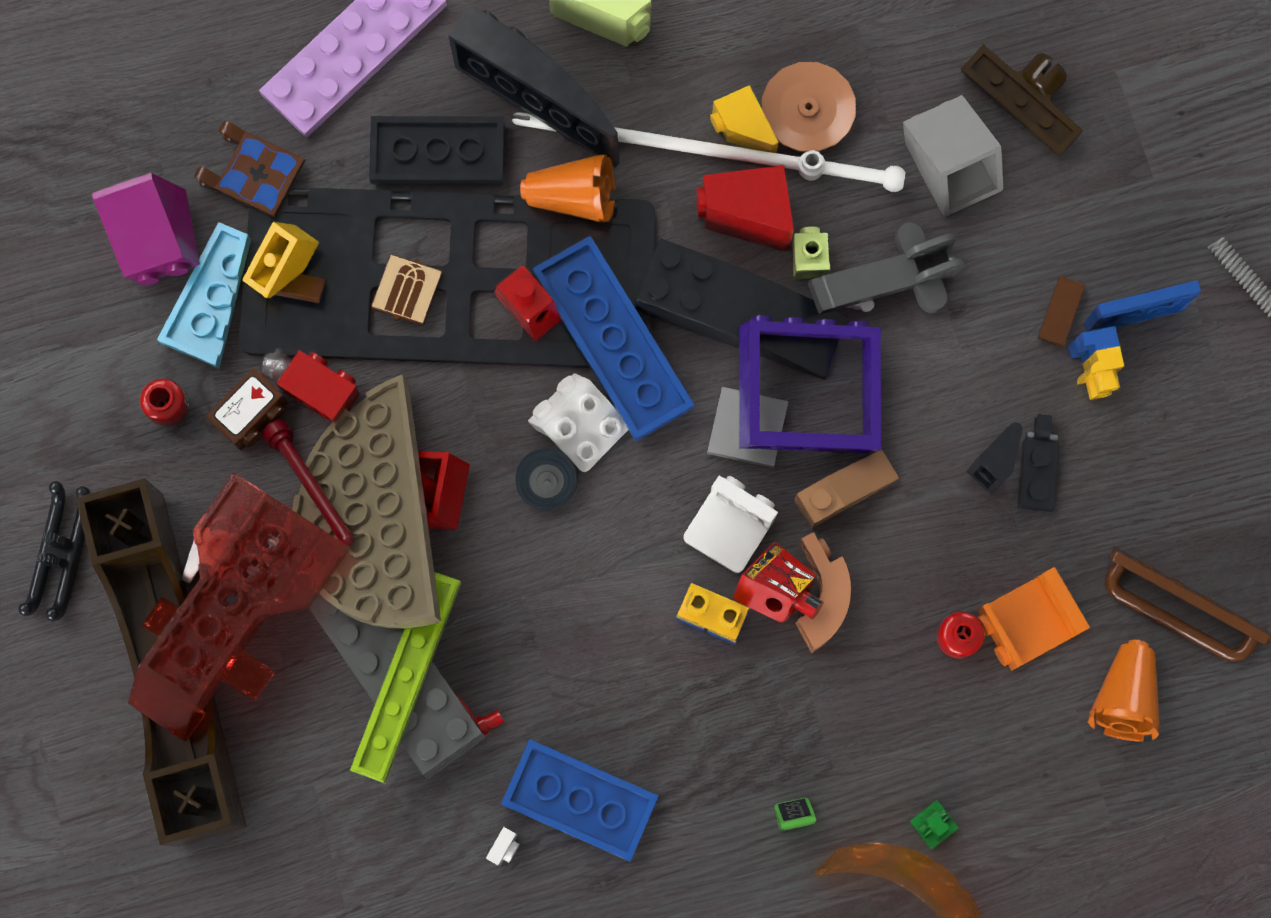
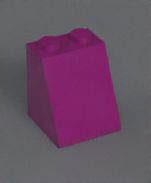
M149 173L92 193L93 201L125 278L138 282L139 285H152L159 281L158 278L167 275H183L188 272V268L200 265L186 189L153 173Z

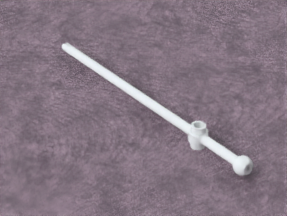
M516 112L513 114L514 117L519 118L512 119L516 125L556 131L528 113ZM614 127L618 132L619 142L768 166L784 165V168L798 170L800 175L809 181L816 180L825 174L881 183L886 190L898 192L903 189L906 172L899 166H890L886 170H878L828 162L815 150H810L801 157Z

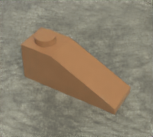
M880 450L798 492L794 502L812 530L898 481L900 478L884 452Z

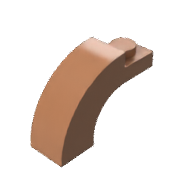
M814 532L801 538L799 545L817 577L819 584L818 598L824 603L814 619L804 615L797 619L795 623L811 654L824 646L837 632L845 619L851 597V581L843 556L830 562L828 558L832 555L828 545L823 538L817 539Z

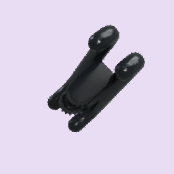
M53 481L49 485L51 504L26 601L18 607V611L22 616L33 615L40 605L49 567L62 569L52 608L46 611V618L51 622L60 620L67 610L85 539L78 508L70 539L58 534L66 498L65 488L58 481ZM80 486L76 490V497L91 494L90 490L85 486Z

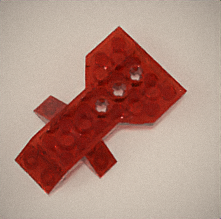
M234 472L193 529L194 542L197 545L200 563L198 564L199 581L180 608L162 596L142 624L143 627L157 636L158 639L137 668L128 704L184 742L188 740L206 714L203 709L222 681L253 701L257 700L275 671L245 652L244 649L267 617L309 608L350 549L340 540ZM270 536L273 538L278 537L279 543L276 546L272 545L270 547V544L267 543ZM250 565L253 567L258 566V573L249 577L248 567ZM230 594L232 596L238 594V602L228 607L230 603L226 601L227 597Z

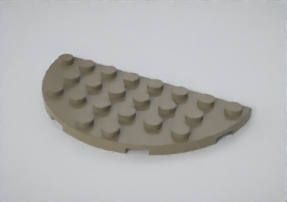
M402 374L366 392L367 398L359 402L350 411L345 409L336 423L332 422L321 435L305 463L352 533L354 543L349 547H345L340 543L302 484L299 495L294 496L292 509L294 548L299 564L314 585V589L342 613L358 621L386 628H412L441 622L409 382Z

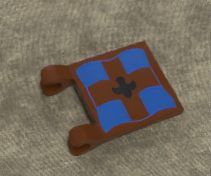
M224 121L219 132L225 140L238 144L221 177L202 166L197 169L194 177L201 186L218 191L275 218L305 163V159L254 136L231 122Z

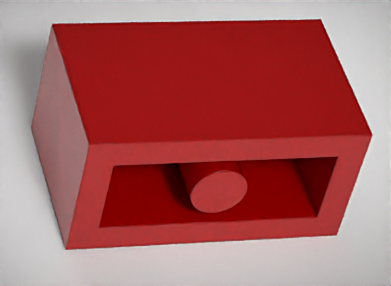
M299 350L276 383L283 393L327 421L336 423L345 409L349 411L360 395L359 390L354 385L356 380L343 370L339 369L335 373L327 368L328 362L318 354L311 352L308 356Z

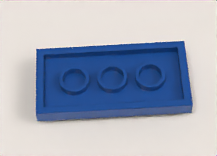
M529 739L501 805L631 862L658 795Z

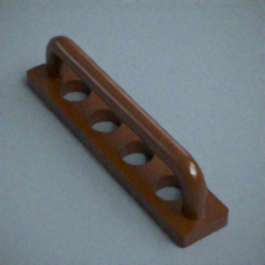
M1115 546L1109 556L1114 562L1105 578V587L1109 595L1216 656L1230 662H1239L1248 658L1259 642L1267 645L1271 639L1269 631ZM1128 569L1246 634V637L1239 647L1231 648L1120 586L1119 579L1124 570Z

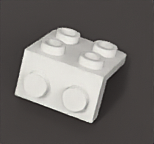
M575 373L564 378L558 384L557 391L548 400L539 403L533 410L534 415L528 420L536 431L548 436L582 472L589 471L628 431L615 407L589 379Z
M719 475L711 487L709 496L684 533V541L728 570L738 574L743 571L776 519L778 511L773 509L774 503L759 494L754 497L744 491L745 485L731 476L725 479Z

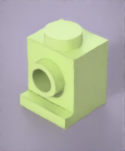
M818 227L801 228L800 233H795L792 240L794 280H811L828 275L830 272L828 233H820V228ZM817 247L818 251L811 254L806 251V248Z

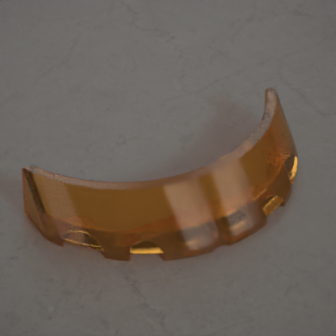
M864 843L838 848L812 871L815 877L835 873H863L882 877L913 892L929 905L939 918H982L971 895L967 890L960 887L957 878L931 858L905 847L884 843Z

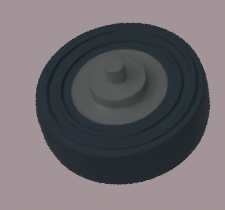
M553 448L536 449L528 453L519 463L515 476L516 488L521 498L528 505L540 510L557 509L566 504L576 490V468L571 459L559 450Z

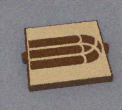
M390 254L370 308L393 316L395 321L403 319L424 326L443 271L421 264L419 259L411 261Z

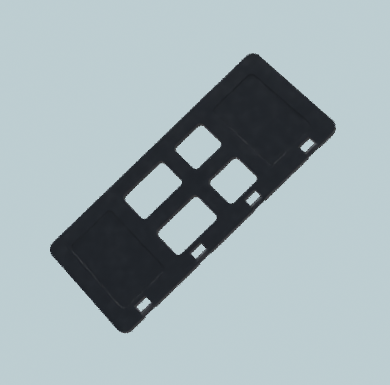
M310 187L309 189L291 188L275 218L249 206L247 234L251 238L244 267V276L272 223L278 222L296 225L319 242L307 267L301 274L325 278L326 286L320 303L278 295L266 298L259 292L253 291V288L243 281L239 345L246 354L255 356L295 357L300 350L308 356L311 352H314L322 358L590 368L562 320L536 342L524 328L522 337L519 340L474 339L470 337L472 295L476 292L494 293L496 286L517 270L511 268L476 267L473 264L475 226L479 222L526 224L528 233L525 267L535 279L532 268L591 236L635 307L638 294L654 255L655 209L647 200L617 199L614 208H617V218H611L609 222H598L528 206L526 199H522L521 195L499 196L475 193L392 192V190ZM289 197H308L307 206H289ZM392 200L411 201L410 210H391ZM495 204H514V213H494ZM378 219L446 220L451 223L449 262L445 266H430L443 271L437 291L447 293L446 324L443 336L372 335L369 333L371 293L374 289H378L387 265L377 264L373 261L375 226ZM638 312L651 333V316ZM541 313L537 320L541 319L546 313Z

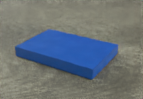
M1196 280L1098 304L1084 322L1086 331L1113 326L1117 328L1182 312L1200 294L1199 282Z

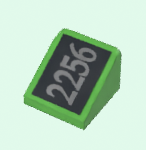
M808 798L777 803L774 807L779 830L781 829V831L812 825L816 822V817Z

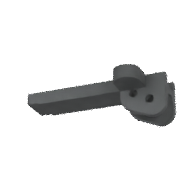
M912 222L904 223L894 235V242L899 255L811 279L808 282L819 315L909 289H913L917 302L923 311L927 313L938 312L947 303L948 299L942 280L954 277L965 267L963 258L955 259L953 244L956 241L954 235L949 233L926 241L920 226ZM943 253L946 260L945 263L919 273L915 263L916 260Z

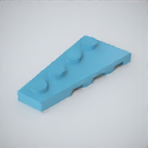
M218 222L199 258L200 265L195 266L157 341L169 348L220 369L251 242L248 234Z

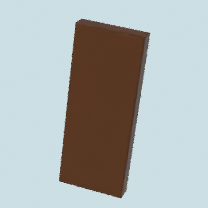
M300 274L275 295L320 303L326 286V279Z
M1062 276L1058 278L1037 337L1038 339L1060 347L1065 345L1085 288L1084 284Z

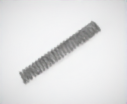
M1225 237L1208 246V249H1211V253L1215 252L1214 257H1218V261L1222 260L1221 264L1225 265V269H1229L1228 272L1232 273V277H1236V281L1240 280L1239 285H1243V289L1247 288L1246 293H1250V297H1254L1253 301H1257V305H1261L1260 309H1265L1264 313H1268L1267 317H1271V290L1265 291L1267 289L1266 285L1261 288L1264 282H1259L1260 277L1254 279L1257 273L1252 274L1253 269L1247 271L1250 265L1242 268L1246 264V261L1240 263L1243 257L1235 260L1239 253L1234 254L1235 249L1228 252L1232 245L1227 246L1228 241L1222 243Z

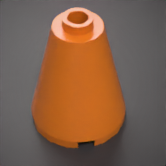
M599 154L527 173L526 179L521 180V198L526 199L528 206L598 222H609L612 218L615 200L609 199L611 190H615V176L612 160L607 155Z
M1130 640L1128 643L1120 646L1089 712L1087 722L1093 729L1098 724L1104 727L1103 734L1136 742L1143 741L1144 735L1152 734V740L1159 736L1160 718L1155 651L1149 648L1148 643L1141 640Z

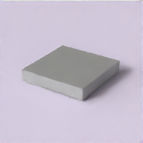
M722 387L707 454L773 469L778 450L739 449V390ZM760 395V431L782 432L788 401Z

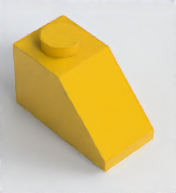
M750 85L713 102V111L710 115L711 123L717 133H723L727 142L747 149L777 153L779 142Z
M273 222L242 281L264 297L271 298L304 272L319 242L296 225Z

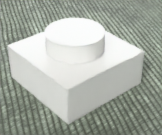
M503 827L486 859L498 866H501L503 860L509 863L520 845L515 842L518 834Z

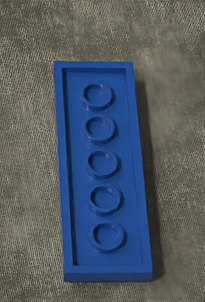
M591 236L532 268L533 274L540 285L554 300L561 320L635 442L694 408V403Z

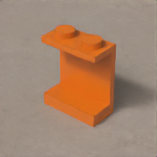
M1055 567L977 610L980 615L977 618L984 627V634L986 636L991 634L997 645L994 648L997 658L1004 667L1008 665L1011 671L1090 628Z

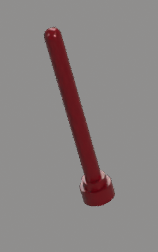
M275 420L269 423L262 432L264 440L270 448L281 451L340 543L345 547L351 546L354 543L352 533L293 446L292 430L284 420Z

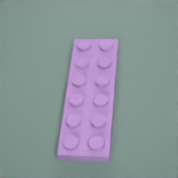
M355 0L273 76L259 92L304 137L308 138L447 6L446 0Z

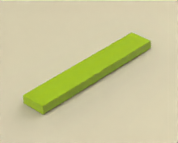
M437 572L434 573L441 622L420 627L404 628L350 769L351 772L384 784L390 773L461 585L460 580Z

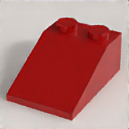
M418 451L428 529L458 530L470 464L450 452Z

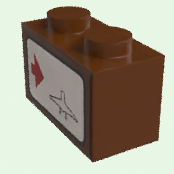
M253 368L210 411L206 418L241 451L245 446L251 447L262 435L261 430L269 422L278 420L286 411L284 406L288 401L278 389Z

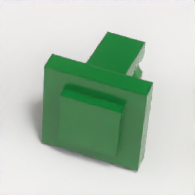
M935 800L909 821L930 850L959 829L938 800Z

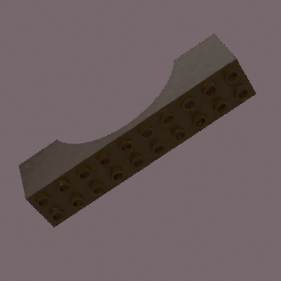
M144 478L77 497L76 502L91 564L112 605L135 679L145 738L143 778L160 845L180 847L247 827L186 582L182 580L183 570L163 493Z

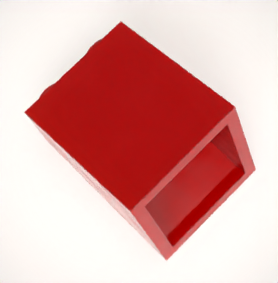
M784 165L703 175L702 187L697 188V198L695 200L697 217L704 218L705 229L780 251L789 250L794 227Z

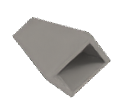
M963 95L946 101L903 122L905 145L944 217L1003 191L1001 145Z

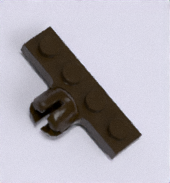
M983 44L961 68V72L1060 157L1083 132L1077 124L1051 102V97L1066 81L1067 73L1063 67L1057 63L1045 76L1044 74L1052 65L1050 62L1053 58L1047 54L1039 53L1023 70L1015 71Z

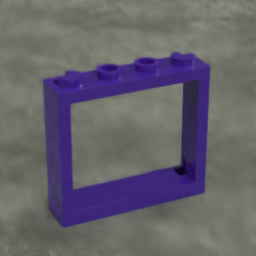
M752 316L751 320L739 326V449L870 454L881 450V328L869 327V323L866 321H852L848 323V326L836 325V320L821 319L817 320L816 324L804 323L803 318L798 317L784 318L783 322H772L770 316ZM760 334L862 340L863 435L760 431Z

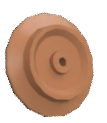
M798 62L782 68L769 80L762 96V111L780 144L798 152H808L810 150L821 152L836 146L849 133L856 117V97L849 82L836 69L819 62Z

